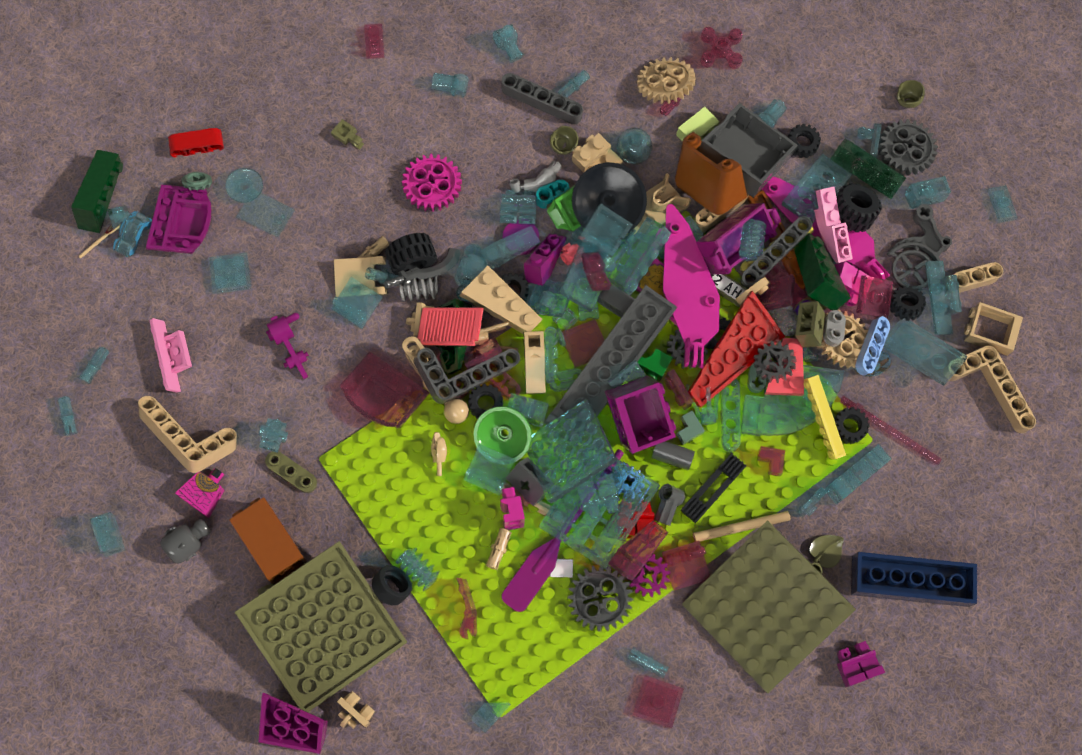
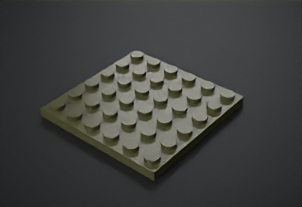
M768 520L682 603L692 616L767 693L780 683L856 610Z
M340 541L235 611V614L300 709L307 712L314 709L407 643Z

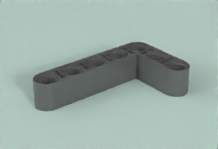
M423 348L414 357V364L433 400L438 404L446 403L511 370L520 361L519 353L514 349H508L448 380L431 349ZM420 355H425L428 358V362H422ZM506 356H510L513 359V363L507 362ZM489 364L495 365L497 371H491ZM429 372L436 373L438 379H431ZM473 372L480 375V380L473 378ZM456 381H461L464 385V388H458L456 386ZM439 389L445 390L447 397H441Z

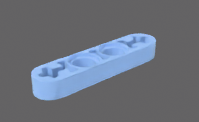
M883 316L871 322L855 366L857 372L862 376L870 374L875 370L889 333V321Z

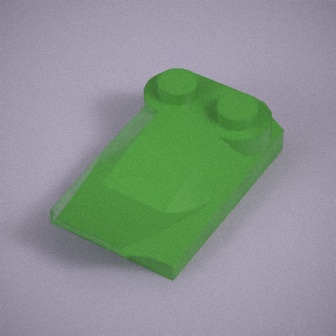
M575 185L553 199L552 204L547 210L557 229H566L573 232L581 226L572 208V193Z

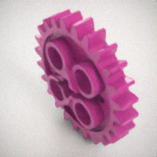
M430 154L429 158L423 155V160L416 158V164L410 162L411 168H405L407 174H403L402 186H404L403 192L407 193L406 199H411L412 205L417 202L418 209L424 206V211H426L428 207H431L432 212H434L435 207H438L441 211L442 205L448 208V202L454 204L453 197H459L458 192L461 191L462 179H459L461 178V173L457 172V166L453 167V161L447 163V157L441 160L440 154L436 158H433V155ZM437 170L442 171L440 174H435L434 172ZM419 175L425 176L422 179L416 178ZM442 186L447 187L446 190H440L439 188ZM424 191L430 192L428 195L421 194Z

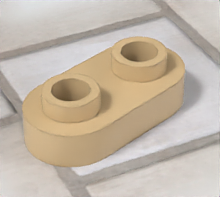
M766 277L762 278L735 300L741 306L750 291H753L755 295L757 293L761 295L769 289L767 285L770 282Z

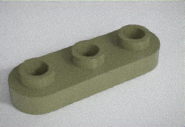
M272 451L266 456V466L301 492L311 493L316 489L317 479L315 476L281 452ZM278 458V462L272 463V459ZM289 469H294L293 474L287 473ZM306 479L310 480L309 485H304L303 482Z

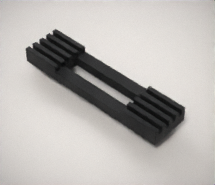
M731 453L680 511L696 524L747 465L743 464L744 462ZM723 472L728 478L711 498L703 504L699 498Z

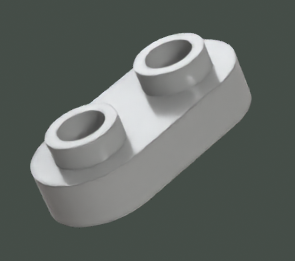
M838 310L830 311L825 317L823 339L827 345L832 347L840 345L844 340L846 318Z

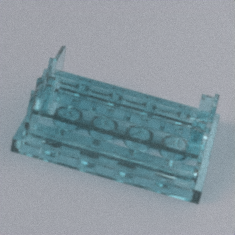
M592 444L539 525V528L607 570L660 485L631 468L627 463L621 462L617 457L611 456ZM609 463H612L615 466H611L612 472L608 475L604 470ZM629 474L636 478L630 488L624 485V481ZM600 476L607 480L598 492L593 487ZM622 488L627 493L621 503L618 504L613 501V498L619 489ZM591 492L596 497L589 508H586L582 504ZM612 505L617 509L610 520L607 521L602 518V515L608 506ZM580 507L586 513L579 524L576 525L571 521ZM638 512L633 518V520H631V518L634 516V513ZM600 521L606 526L597 538L591 533ZM568 526H571L575 530L567 537L564 532ZM588 538L595 541L591 549L584 545Z

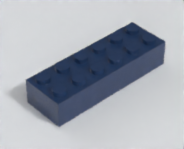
M857 552L852 555L851 595L970 607L977 604V564Z

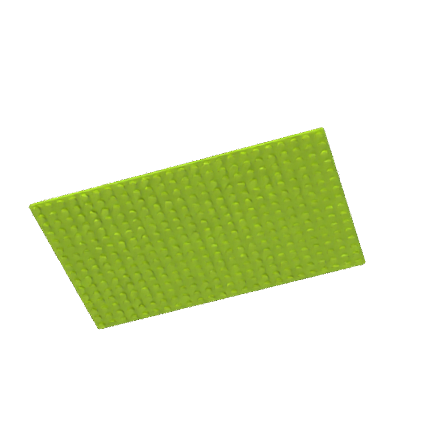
M688 211L681 213L689 224L696 242L706 235V233L698 234L693 231L692 222L694 218ZM665 224L535 311L543 319L531 332L544 331L546 393L526 394L524 334L514 328H510L488 343L518 348L517 352L520 355L519 363L511 370L483 383L486 386L490 384L494 388L497 387L503 397V406L516 409L524 415L530 424L532 431L531 445L527 453L520 460L511 464H497L486 459L478 451L474 442V427L478 420L476 416H473L469 410L468 417L464 422L459 424L449 422L444 415V403H436L430 392L424 387L319 458L320 463L390 563L408 575L412 583L411 593L498 717L506 715L755 529L696 543L693 533L776 514L872 442V437L868 433L862 440L854 444H846L842 440L846 456L831 460L827 454V447L823 443L824 438L819 431V424L815 420L816 415L811 408L812 404L808 399L807 389L804 387L803 396L764 395L769 383L767 377L766 386L762 392L753 393L748 389L747 385L749 368L704 406L698 407L688 394V390L702 368L696 366V368L689 369V367L682 369L680 363L677 366L674 365L675 359L671 361L659 382L662 383L665 394H663L664 400L670 406V420L672 419L676 426L674 431L676 437L666 442L695 451L689 470L651 458L655 445L633 454L621 445L608 403L577 446L568 441V438L577 426L563 415L553 429L544 424L547 417L621 319L599 304L596 300L597 296L605 285L610 283L634 299L637 298L639 292L628 284L627 281L652 255L664 264ZM733 267L731 273L725 275L741 285V276ZM720 295L719 317L720 319L724 317L727 321L729 319L732 321L739 307ZM765 307L767 312L770 314L772 319L775 321L777 326L785 335L784 338H790V336L785 332V330L781 327V325ZM670 319L642 357H650L655 349L666 353L667 349L670 348L666 346L667 342L670 341V335L675 336V331H679L678 327ZM719 329V332L714 336L715 340L719 341L725 331ZM677 341L675 343V350L679 347ZM479 349L464 359L461 370L448 375V380L504 352V350ZM712 349L708 350L707 355H704V364L712 353ZM803 354L804 379L819 375L833 418H835L841 410L847 407ZM506 356L507 362L513 363V359L510 356ZM489 364L491 371L496 372V366ZM631 370L621 385L642 378L646 374ZM473 372V378L480 380V375ZM756 377V380L754 381V383H752L755 384L756 388H758L759 385H761L758 383V377ZM456 381V386L460 389H463V383L461 381ZM472 390L454 399L463 400L469 408L468 400ZM486 395L480 397L477 403L481 409L487 410L492 408L494 400ZM693 411L705 432L682 445L677 437V433L683 430L685 426L680 419L683 415ZM573 412L572 416L577 417V412ZM848 418L844 420L843 425L848 432H857L858 425L853 419ZM503 429V434L508 435L509 432ZM434 432L440 433V437L444 438L447 447L446 460L442 462V476H437V462H433L431 453ZM618 449L624 452V455L614 469L622 472V467L625 466L629 471L630 467L633 466V472L640 470L641 472L638 477H645V480L641 482L645 484V488L640 489L641 495L635 494L634 499H631L629 494L626 499H623V493L617 496L616 492L619 489H612V485L615 484L612 481V477H615L616 474H609L560 543L557 559L573 560V577H551L550 575L526 610L523 612L513 610L503 602V591L531 552L554 539L563 525L538 513L539 508L528 504V507L522 504L525 517L524 528L509 530L512 534L508 540L507 551L501 558L498 570L485 566L492 551L491 546L495 543L500 528L504 529L503 515L507 514L500 509V499H503L502 493L499 492L501 484L503 482L510 484L506 477L518 462L528 457L555 484L541 501L571 515L603 471L601 467L603 462L608 464ZM733 453L734 456L736 455L747 466L695 524L680 510L727 457ZM722 472L699 500L705 504L726 481L728 476ZM626 479L624 484H628L629 486H631L632 482H629L628 479ZM670 484L684 491L685 499L680 506H677L671 525L668 526L654 521L655 537L653 540L635 539V537L634 539H616V520L621 502H632V512H639L640 502H650L655 518L661 502L659 490L663 485ZM645 553H647L648 558L655 554L656 560L660 557L663 558L661 564H668L665 571H670L671 573L666 576V578L670 579V582L664 583L667 589L661 588V595L654 592L653 598H651L649 593L642 597V591L637 594L635 593L636 586L632 588L628 586L626 588L633 590V593L629 594L628 597L633 598L634 601L628 602V605L632 607V609H626L625 611L629 617L622 616L621 618L624 623L617 621V628H614L611 624L609 631L604 626L601 632H598L597 626L591 631L590 624L583 627L584 620L577 622L576 619L579 615L571 614L575 607L568 606L573 602L568 596L573 595L574 592L570 591L569 588L576 587L572 581L579 582L578 574H581L583 577L585 576L584 569L592 572V566H594L599 571V567L602 565L604 571H606L610 566L612 574L618 570V578L624 575L623 583L629 582L631 584L633 581L627 580V577L631 576L632 573H629L627 569H633L631 561L637 563V556L644 559ZM646 562L647 566H658L655 563ZM640 567L636 570L635 578L640 576ZM644 568L646 576L643 578H648L649 580H651L652 583H654L652 580V575L654 574V572L650 573L646 570V568ZM662 573L657 576L656 581L658 585L662 580ZM611 581L604 583V591L609 592L613 589ZM645 583L640 585L643 588L652 589L651 585ZM587 586L584 589L585 596H591L594 592L592 586ZM600 593L599 598L585 600L583 603L587 604L593 601H599L600 603H603V599L617 597L618 593H614L609 596H603ZM611 601L608 604V610L611 612L618 608L616 601ZM595 605L591 606L588 610L589 615L595 616L598 613V607Z

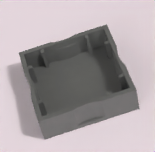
M739 103L726 116L725 120L701 141L697 151L716 164L725 159H733L741 164L746 193L754 198L791 158L798 145L778 130L767 125L759 116Z

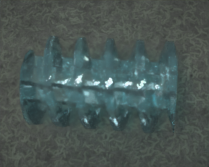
M749 219L743 224L739 256L742 259L754 261L763 255V242L765 241L764 236L766 234V224L764 222Z
M417 548L408 549L399 556L395 563H402L400 568L402 570L407 569L406 574L408 576L413 574L412 580H419L417 585L419 587L424 586V592L437 580L440 571L432 572L434 565L427 567L426 565L429 560L421 561L423 554L415 555Z

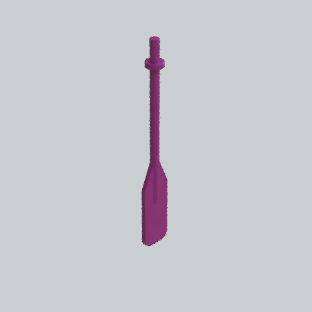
M618 449L608 464L603 462L601 465L603 471L555 538L531 552L503 591V602L517 612L526 610L556 567L560 543L609 474H615L616 470L614 467L624 455V452Z

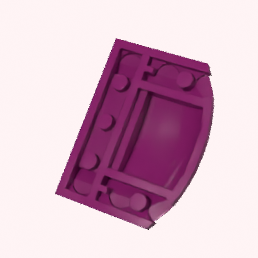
M161 185L146 250L192 254L200 246L208 232L212 214L211 202L207 196L206 189L197 191L194 189L189 190V188L182 186Z

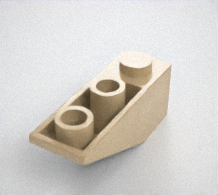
M544 331L524 332L526 394L546 393Z

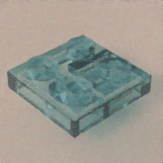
M547 280L543 286L536 284L528 305L537 314L563 318L574 291V285L572 283Z

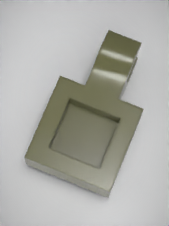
M343 119L331 131V135L345 145L351 142L359 150L364 145L362 143L363 139L356 135V128Z

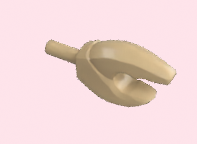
M434 432L431 453L433 462H437V476H442V462L446 460L447 447L444 438L440 437V433Z

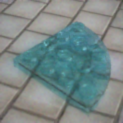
M803 365L804 379L819 375L830 407L840 391L844 371ZM766 377V386L764 388V394L769 383L768 377ZM805 387L803 396L764 395L760 435L777 436L790 434L816 422V415L811 408L812 404L808 399V392Z

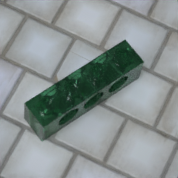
M846 138L841 142L830 159L890 199L893 198L906 177Z

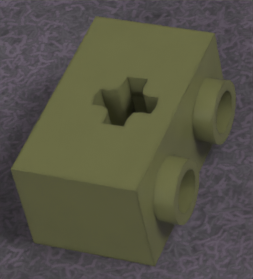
M818 301L799 303L795 336L802 347L821 346L825 312Z

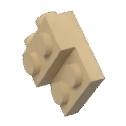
M599 133L596 136H589L583 147L577 146L572 152V162L583 173L601 163L623 164V160L611 149V145Z

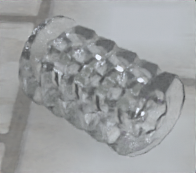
M784 295L775 296L768 302L766 310L785 336H793L796 333L798 316Z

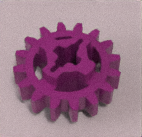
M645 553L644 559L637 556V563L631 561L633 569H627L629 573H632L631 576L627 577V580L633 581L629 586L631 588L636 586V594L642 591V597L649 593L651 598H653L654 592L661 595L660 589H667L664 583L670 582V579L666 578V576L671 573L670 571H665L668 564H661L663 558L660 557L656 560L655 554L648 558L647 553ZM646 562L655 563L658 566L650 567L647 566ZM640 567V576L635 578L636 570ZM644 568H646V570L650 573L654 572V574L652 575V580L654 583H652L651 580H649L648 578H643L646 576ZM662 573V580L658 585L656 581L657 576ZM645 583L651 585L652 589H646L640 585Z

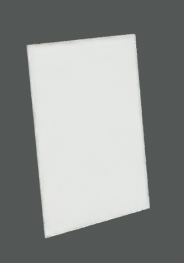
M557 559L556 567L551 573V577H573V560Z

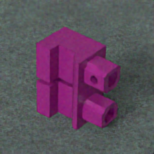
M866 641L854 645L858 654L854 658H852L849 648L837 651L840 662L837 666L845 687L885 673L883 666L879 664L876 658L875 650L871 651Z

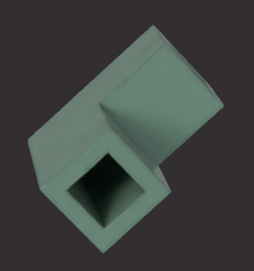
M693 411L681 417L680 420L685 428L677 433V437L682 445L705 432Z

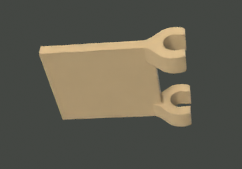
M386 257L334 259L336 297L387 295L385 286L376 287L375 265H386Z

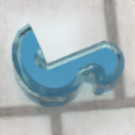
M138 211L128 214L120 225L119 237L113 242V250L127 258L133 256L143 229L151 228L152 219Z

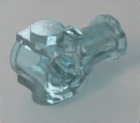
M512 24L493 31L492 39L499 49L506 50L510 63L524 56L523 52H520L516 45L518 36Z

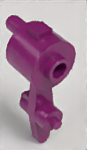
M293 313L287 317L281 316L278 318L274 316L270 318L271 322L266 324L269 329L266 331L270 341L274 340L277 345L284 342L291 355L285 358L284 367L289 366L290 369L297 367L302 378H308L302 366V363L307 361L308 353H303L302 350L295 353L289 342V339L295 336L288 324L298 320L299 314Z

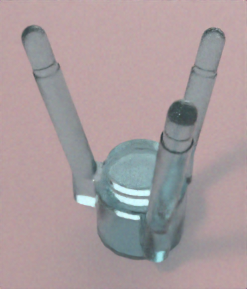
M686 384L687 391L690 388L689 384ZM706 387L707 407L702 408V412L699 411L698 406L690 397L698 420H701L702 425L717 423L716 419H718L719 393L715 395L713 408L711 407L710 387Z

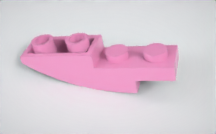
M835 187L816 190L819 209H815L814 213L826 248L836 263L853 259L846 223H841Z

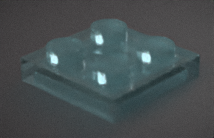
M247 252L209 257L213 294L251 289Z

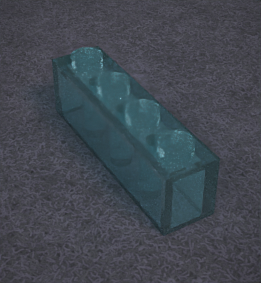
M647 217L606 281L631 296L633 291L637 289L642 277L648 272L652 262L658 257L659 251L668 241L671 232L664 225Z

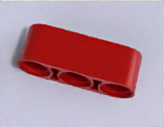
M219 128L176 133L168 137L170 155L174 158L178 155L189 156L195 155L198 152L202 154L214 152L217 149H220V151L224 149L222 131Z

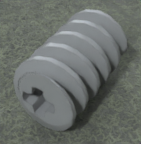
M437 276L434 277L433 281L431 278H427L426 281L419 279L418 282L416 279H413L408 286H405L404 282L400 283L399 289L402 301L406 300V296L412 301L414 295H416L418 300L421 299L422 295L427 300L429 294L435 299L438 293Z

